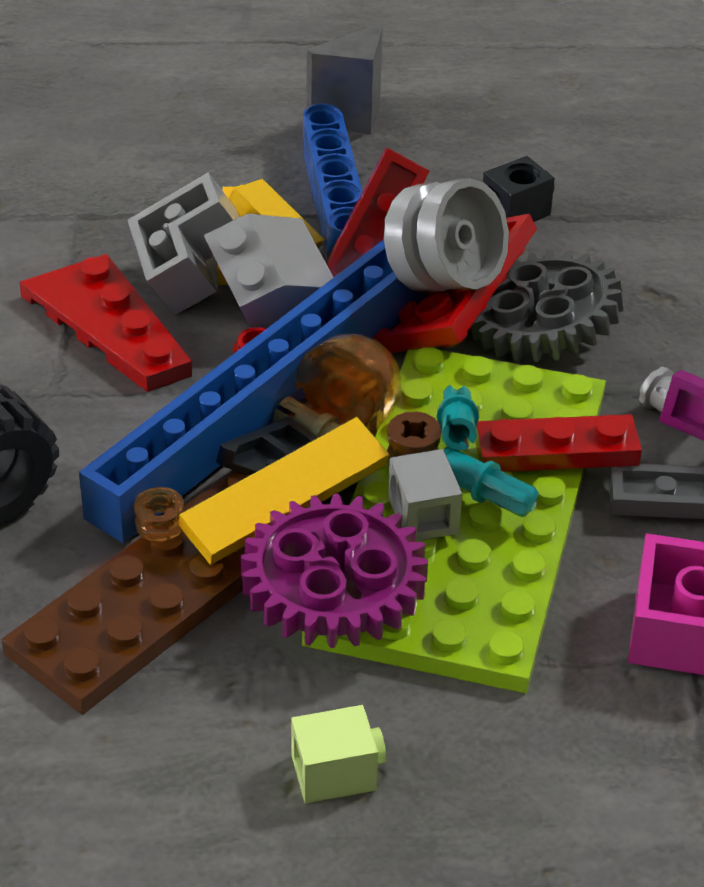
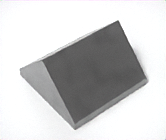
M376 24L307 49L306 108L315 104L334 105L343 113L347 132L371 134L381 96L383 27Z

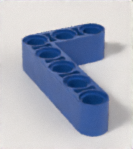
M315 104L307 107L303 113V155L321 235L325 239L323 244L328 259L362 194V188L343 113L334 105Z

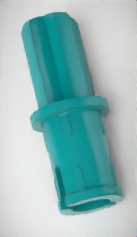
M450 385L443 391V401L437 410V421L442 429V439L446 446L454 450H465L469 448L467 438L472 444L476 440V426L479 420L478 407L471 399V392L467 387L462 386L456 390Z
M449 447L443 449L459 487L471 492L473 500L479 503L489 501L520 517H525L529 512H533L537 505L536 500L539 494L535 487L502 472L498 463L493 461L483 463L459 450Z

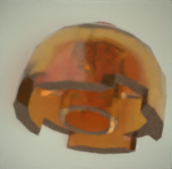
M338 334L307 352L297 367V391L303 387L305 397L312 409L321 415L328 412L340 419L341 425L358 417L372 434L386 422L399 403L402 379L398 364L388 349L377 340L365 335Z

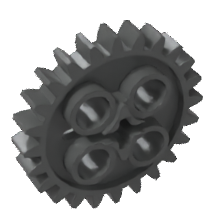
M549 250L545 257L540 259L534 253H529L527 261L522 263L519 260L515 261L506 274L507 277L504 282L497 287L487 302V307L478 315L468 331H471L474 342L481 341L482 350L486 351L495 347L496 357L499 358L510 351L513 352L514 361H519L525 354H532L534 362H539L543 353H550L557 360L560 358L561 350L564 349L578 354V344L583 342L595 346L597 345L595 334L609 336L611 334L610 324H619V312L624 311L620 278H616L614 268L605 269L602 259L591 263L589 254H584L575 260L573 259L572 251L569 250L561 258L555 257L553 250Z

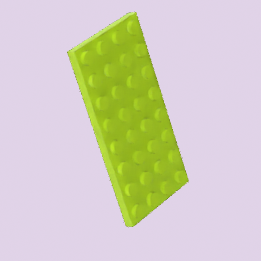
M433 347L408 349L375 438L387 451L389 446L387 437L388 425L396 415L404 412H422L437 420V410L443 401V391L450 385L456 390L462 386L470 390L471 399L478 407V421L599 416L606 380L590 378L580 374H568L541 369L531 365L492 360L482 356L443 351ZM442 432L438 446L439 450L448 447L442 439ZM467 438L469 448L459 451L479 460L476 443L472 444ZM387 465L358 481L350 505L357 496H360L363 499V509L370 510L376 504L382 503L384 504L383 517L387 518L394 515L388 498L389 467ZM585 468L504 472L535 487L539 493L535 509L525 517L515 515L489 501L479 503L472 499L471 492L460 487L462 504L459 534L416 541L425 543V559L428 560L425 597L423 600H417L416 614L414 616L402 614V628L399 630L383 623L382 639L380 640L372 637L367 631L360 633L359 646H354L347 635L339 636L335 648L329 647L324 635H318L311 645H305V631H302V646L527 694Z

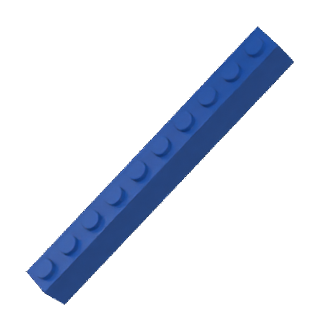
M382 240L79 471L84 520L124 544L220 466L216 462L220 444L272 424L276 409L283 413L288 411V409L279 405L285 397L291 396L300 402L373 343L372 338L382 328L390 329L399 322L400 318L397 313L409 301H416L418 304L430 292L424 293L410 290L397 279L388 262L384 240Z

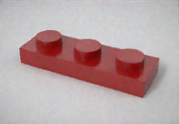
M385 148L326 261L333 277L384 240L385 218L392 201L404 188L423 184L430 170L390 148Z
M632 414L478 421L476 426L477 436L475 443L479 461L483 463L489 461L498 463L502 472L640 466L642 448Z

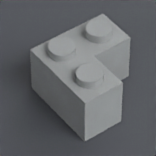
M209 172L127 220L146 281L175 315L217 292L206 260L214 255L204 235L239 218L235 206Z

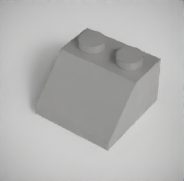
M245 214L204 235L250 328L262 327L267 329L334 278L301 218Z

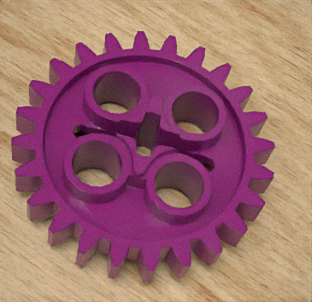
M334 494L331 503L328 505H323L320 499L313 495L310 498V507L305 509L295 501H290L289 515L286 516L281 512L272 510L270 512V525L257 523L255 525V538H246L245 554L241 555L243 594L250 596L252 612L264 610V624L267 627L283 621V637L285 638L301 630L305 631V645H311L318 635H324L329 647L335 648L339 636L347 635L354 646H359L360 633L367 631L372 637L380 640L382 639L383 623L399 630L402 628V614L411 616L416 614L417 600L424 599L425 583L427 582L428 560L425 559V543L416 542L415 527L402 528V515L400 513L384 518V504L378 503L370 510L363 509V499L360 496H357L350 506L342 504L339 494Z

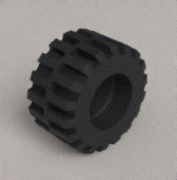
M0 384V523L5 522L8 524L16 520L17 515L23 510L27 512L35 504L33 501L38 495H43L49 487L47 481L55 475L57 465L54 461L59 457V447L55 444L57 438L48 425L15 391L12 392L8 386Z

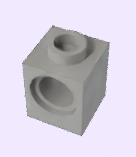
M440 449L390 458L388 498L394 514L400 513L402 515V528L415 527L416 541L459 534L462 492L444 450Z

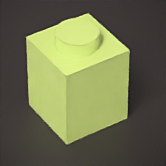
M363 705L291 717V756L305 804L377 790L378 765L386 763V749L381 729L379 727L370 728Z

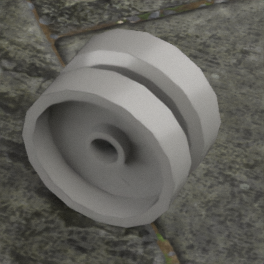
M467 178L450 180L444 183L417 184L404 188L392 201L385 218L384 229L387 259L397 279L410 290L424 293L443 292L448 289L457 291L476 290L491 284L502 270L508 253L509 230L506 214L496 193L484 182Z

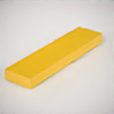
M355 417L179 514L178 525L207 562L212 565L245 546L246 538H255V525L257 523L270 525V512L272 510L287 516L289 515L290 501H295L305 509L310 507V498L313 495H316L322 502L386 466L389 453L358 417Z

